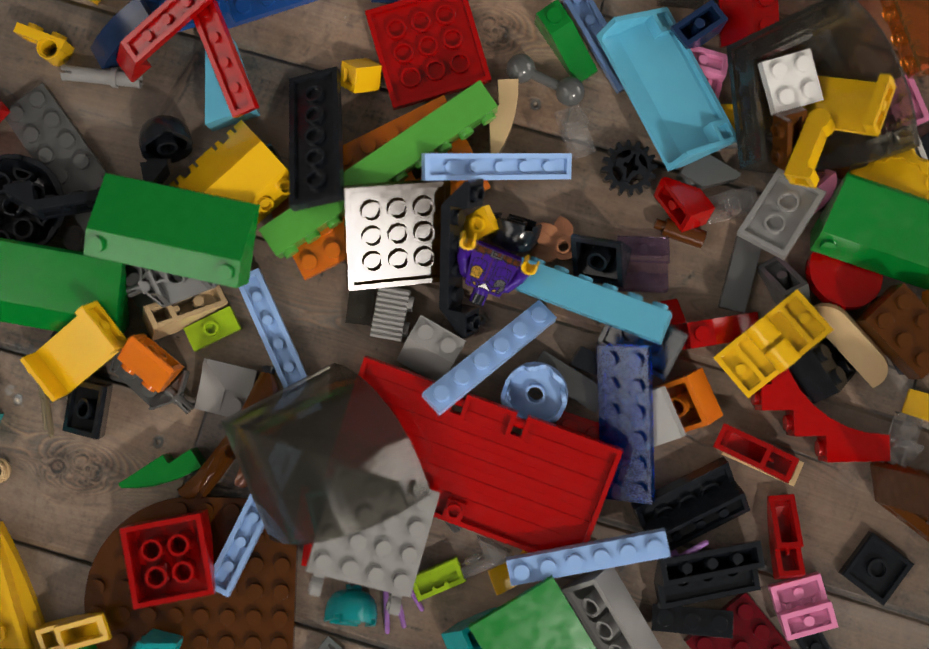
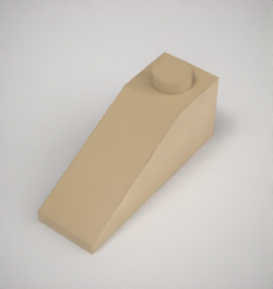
M220 285L213 289L165 308L156 302L143 306L142 320L151 339L154 341L177 333L183 328L228 305V301Z

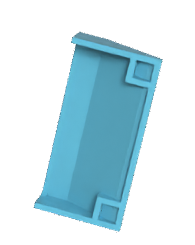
M668 7L613 17L596 37L668 171L708 156L736 143L740 139L691 49H685L670 30L676 22Z

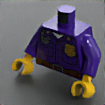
M465 231L461 232L457 260L460 274L465 277V284L474 287L469 301L484 306L488 294L500 297L502 293L511 292L530 275L536 273L540 262L537 261L534 265L529 264L530 255H526L522 263L520 256L478 240L476 233H474L472 239H467L464 236Z

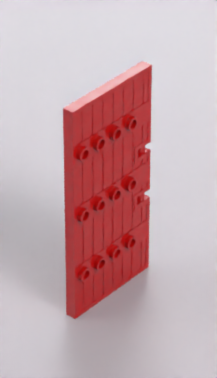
M367 355L364 357L324 473L325 477L332 479L336 464L438 491L440 495L433 517L529 553L589 542L622 456V448L529 414L527 420L517 416L518 410L472 393H468L467 397H462L454 404L462 407L461 413L452 410L451 406L439 416L422 397V393L433 385L436 380ZM513 426L523 429L521 435L511 431Z

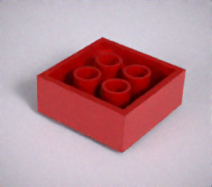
M208 509L130 523L120 528L133 610L216 593L213 537Z

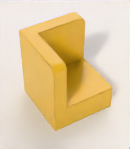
M368 58L342 60L341 86L352 93L378 91L380 89L382 65Z

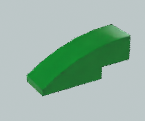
M198 447L186 451L176 459L173 458L171 453L163 454L118 484L120 488H143L168 483L196 472L206 460Z

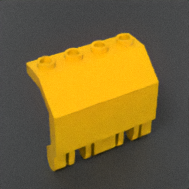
M240 120L233 126L237 131L236 133L230 129L227 132L229 139L225 143L219 140L214 143L218 148L217 150L211 146L195 161L198 167L192 163L188 167L191 173L186 178L179 175L176 178L179 184L173 180L169 186L259 204L258 225L289 197V171L253 131Z

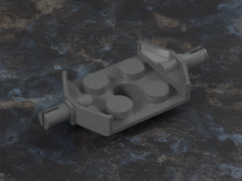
M139 267L140 281L137 284L126 287V292H130L128 296L131 298L140 293L147 294L161 307L165 308L213 289L219 284L188 277H182V280L178 281L170 273Z
M154 340V342L168 352L157 340ZM120 352L112 358L109 371L119 376L150 406L149 410L158 409L172 403L181 408L186 415L194 409L195 406L184 398V391L190 374L185 367L164 391L158 393L157 391H149L142 385L141 382L143 380L136 374L131 375L121 367L122 362L117 359Z

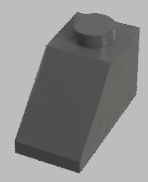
M708 155L683 166L676 178L682 183L703 190L732 183L740 177L741 173L712 155Z
M775 256L757 266L764 284L777 305L796 289L811 304L808 283L785 260Z

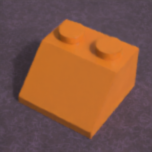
M145 333L131 335L117 358L122 362L121 367L127 373L139 376L143 380L141 382L142 385L151 392L157 391L160 393L164 391L184 368L180 362Z
M703 368L684 373L652 387H666L685 432L708 426L723 416Z

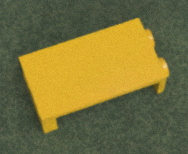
M880 73L877 82L818 76L824 100L803 106V108L807 109V116L815 109L824 108L830 112L836 131L879 137L896 89L892 75Z
M98 301L81 306L74 312L77 317L36 352L20 359L27 372L32 375L52 402L71 393L118 354L127 342V338Z

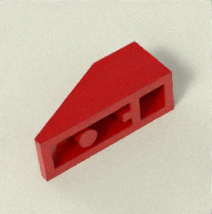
M758 312L684 323L683 330L690 333L686 341L687 349L734 341L759 320Z

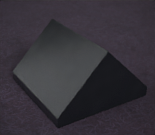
M577 234L571 235L573 274L575 277L583 274L594 279V283H608L617 287L625 285L632 252L631 247L623 241Z
M84 381L69 393L62 431L92 439L104 437L113 385Z

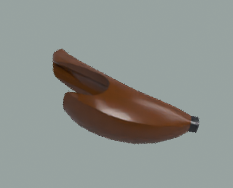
M262 366L259 377L226 436L202 467L177 489L182 498L190 500L206 497L240 453L242 454V462L234 485L245 488L260 475L279 438L282 426L283 403L280 387L274 376L275 368L273 366Z

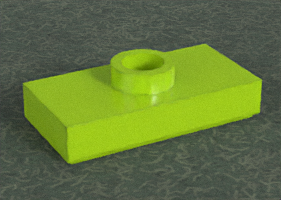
M228 306L183 329L194 352H197L242 330V327L232 306Z
M457 555L417 572L413 591L418 602L467 581Z

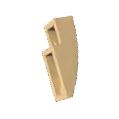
M500 79L497 82L498 111L495 114L496 118L489 123L490 153H501L510 135L517 107L518 79Z

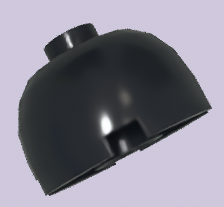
M158 115L147 120L142 125L139 133V147L142 157L146 160L151 158H167V160L171 159V163H176L185 159L193 150L190 131L179 118L170 115Z
M493 213L499 229L489 235L495 246L515 255L532 250L539 239L542 229L541 224L536 226V221L518 215L509 214V217L501 218L502 213Z

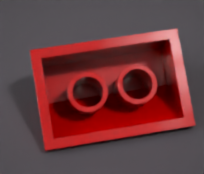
M718 0L719 8L728 18L721 33H719L720 48L771 45L780 39L778 0Z

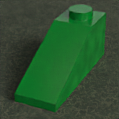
M555 0L536 13L535 26L570 77H575L583 82L598 72L572 19L559 0Z

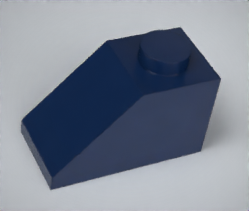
M710 0L673 25L670 30L685 49L696 48L721 33L728 18L715 1Z

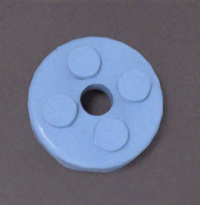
M527 362L516 367L507 377L501 393L502 405L518 410L517 416L526 420L529 414L554 423L562 416L568 402V387L564 377L557 369L543 362ZM537 387L542 391L543 397L538 400L532 399L529 395V390Z

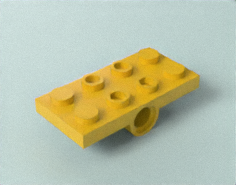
M796 289L713 358L746 397L749 398L779 373H782L794 364L803 354L834 329L801 292Z

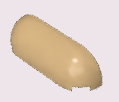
M831 303L813 305L818 313L834 329L826 338L872 388L880 385L888 374V361L883 351L840 306Z

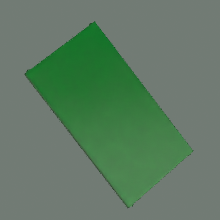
M552 575L468 625V628L482 649H596Z

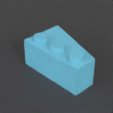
M233 40V43H234V45H235V48H236V50H237V53H238V55H239V58H240V60H241V62H242V65H243V67H244V64H243V61H242V58H241V55H240L238 46H237L236 42ZM205 50V125L213 132L234 125L240 120L246 121L261 116L259 109H256L238 118L232 117Z

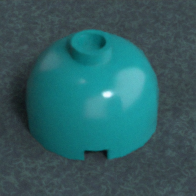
M347 584L346 589L337 590L327 601L324 622L330 621L329 623L357 627L361 622H365V627L376 626L377 604L370 593L362 591L361 585L351 586Z

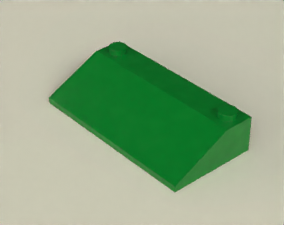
M105 173L86 227L83 255L239 288L249 283L260 205Z
M846 173L810 231V250L929 290V200Z
M0 238V321L59 332L77 317L74 312L81 306L98 301L124 334L130 325L125 264L83 255L84 252Z

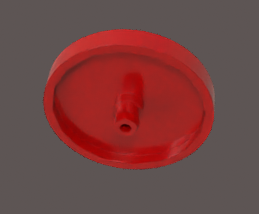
M814 251L811 252L806 262L805 275L807 283L814 295L823 303L835 304L845 311L857 310L875 299L881 290L883 283L882 274Z

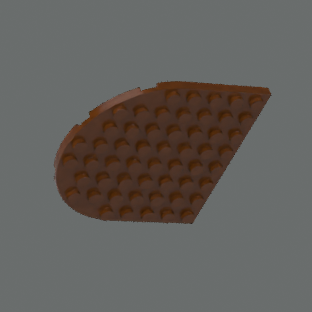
M206 496L202 499L190 500L175 497L154 503L128 517L108 536L99 549L92 563L86 583L84 598L85 614L104 612L112 636L110 640L96 643L97 648L131 649L135 642L137 643L143 635L145 636L154 628L184 636L180 649H294L298 538H294L300 498L278 499L231 596L226 597L216 592L212 595L134 610L120 528L130 523L208 509L215 565L248 497Z

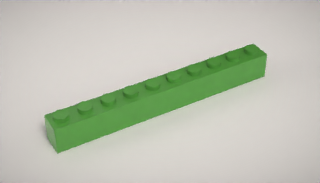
M479 80L344 171V185L406 180L409 177L407 173L415 168L417 170L422 169V153H446L453 147V142L459 138L465 140L474 133L473 129L481 123L485 126L496 118L495 114L498 111V105ZM343 201L295 212L289 208L258 230L277 257L288 259L294 256L299 251L298 247L305 242L310 244L320 238V232L327 227L333 229L343 222Z

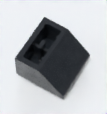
M826 337L789 367L813 404L839 393L857 372Z

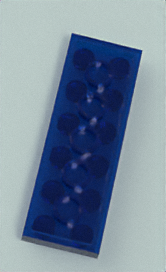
M600 343L597 345L599 437L601 441L623 449L605 499L653 504L655 502L652 348L647 345Z

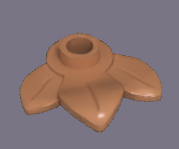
M559 216L554 225L545 222L536 224V226L541 224L542 229L537 241L539 244L533 248L530 255L542 259L546 263H551L556 259L570 260L572 258L571 235L574 229L571 222ZM563 243L568 244V249L565 251L560 250V246Z

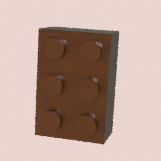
M904 283L892 285L855 322L908 379H923L929 373V308Z

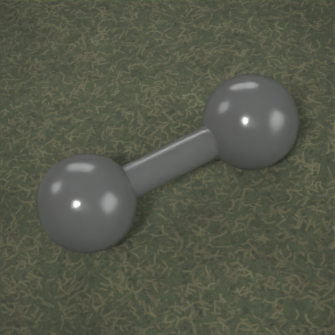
M516 54L507 63L506 70L510 79H518V83H526L532 79L555 90L557 99L565 106H575L584 98L585 88L579 79L566 77L559 81L535 70L533 59L526 54Z

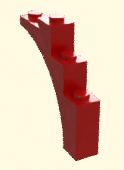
M789 368L779 373L751 396V403L755 405V410H786V415L782 419L786 435L794 437L817 436L818 440L815 441L814 449L820 461H891L889 434L860 431L831 419L814 406L800 390Z

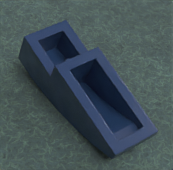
M132 0L112 17L95 38L90 49L102 69L120 67L116 61L120 42L152 14L145 0Z

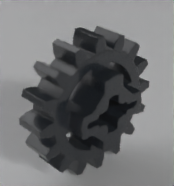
M627 140L624 146L617 142L615 145L616 151L609 148L607 151L609 157H603L602 163L607 166L602 167L600 170L601 173H607L603 182L610 181L609 190L611 191L616 187L618 189V196L627 191L628 197H631L634 190L638 195L642 194V186L649 189L651 183L648 180L656 178L657 175L652 173V171L658 168L657 164L651 163L656 157L655 154L649 156L647 154L649 147L647 146L642 150L640 148V141L631 146L630 140ZM622 153H629L625 158H616ZM639 157L643 160L645 166L641 164ZM632 160L631 170L633 171L626 177L627 168L625 166ZM613 171L617 173L619 181L614 176ZM633 179H642L637 184L629 185V182Z

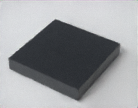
M868 531L838 573L884 606L914 563L874 533Z

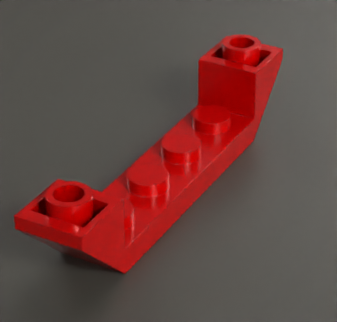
M166 0L120 42L116 59L129 80L135 82L152 66L147 59L214 0Z

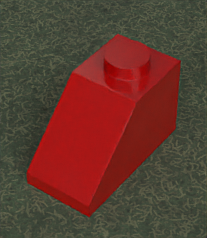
M668 177L661 178L653 194L681 233L705 225L715 209L714 205L700 188Z

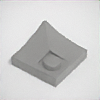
M204 358L194 409L237 419L258 378L259 371Z

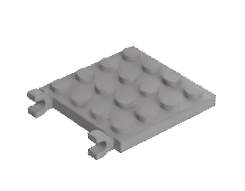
M336 464L305 568L306 572L312 573L307 589L309 594L320 597L324 576L390 592L385 609L388 610V614L399 616L402 596L411 597L440 492Z

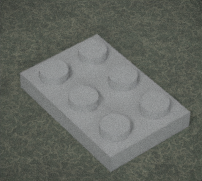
M778 168L740 226L737 236L785 260L824 199L826 191L818 187L810 188L790 184L784 175L785 171Z

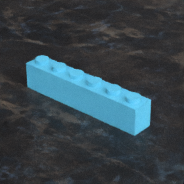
M531 256L528 263L534 265L539 261L538 269L534 275H530L521 285L515 288L516 291L661 345L673 316L671 311H668L667 305L657 301H653L652 304L642 301L643 297L638 294L628 292L627 295L617 292L618 288L611 284L603 283L602 286L594 284V279L583 274L575 277L570 275L569 270L564 267L555 265L553 269L545 266L546 262L544 260Z

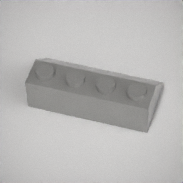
M614 567L587 572L561 588L596 649H662Z

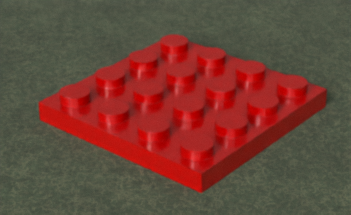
M400 0L365 11L380 65H382V72L393 110L436 99L442 95L446 96L466 90L479 80L483 85L492 82L468 0Z

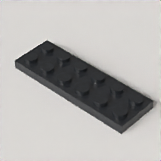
M336 66L289 78V206L295 212L343 201L345 198L343 191L341 73Z

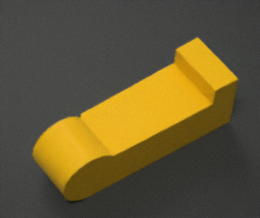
M815 109L806 118L784 172L790 184L810 188L817 187L819 177L815 172V168L827 137L835 130L834 120L827 109Z

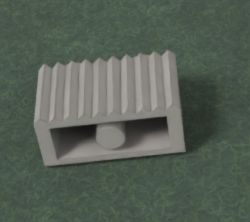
M395 287L378 288L370 332L371 337L402 342L403 337L408 338L410 322H406L407 312L413 311L415 297L411 296L410 290Z

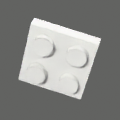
M810 48L757 64L771 116L778 112L824 100Z

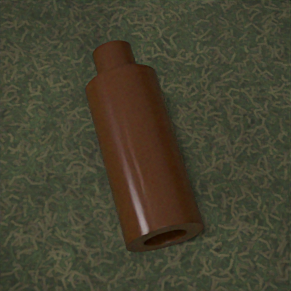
M657 218L653 227L661 230L662 236L699 249L703 246L707 231L699 228L681 233L671 218H667L665 221Z

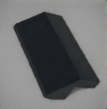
M724 456L631 503L643 531L659 528L665 529L670 551L750 511L745 493L734 480L729 462Z
M761 540L658 559L654 577L658 608L663 610L761 590L757 568L765 567Z

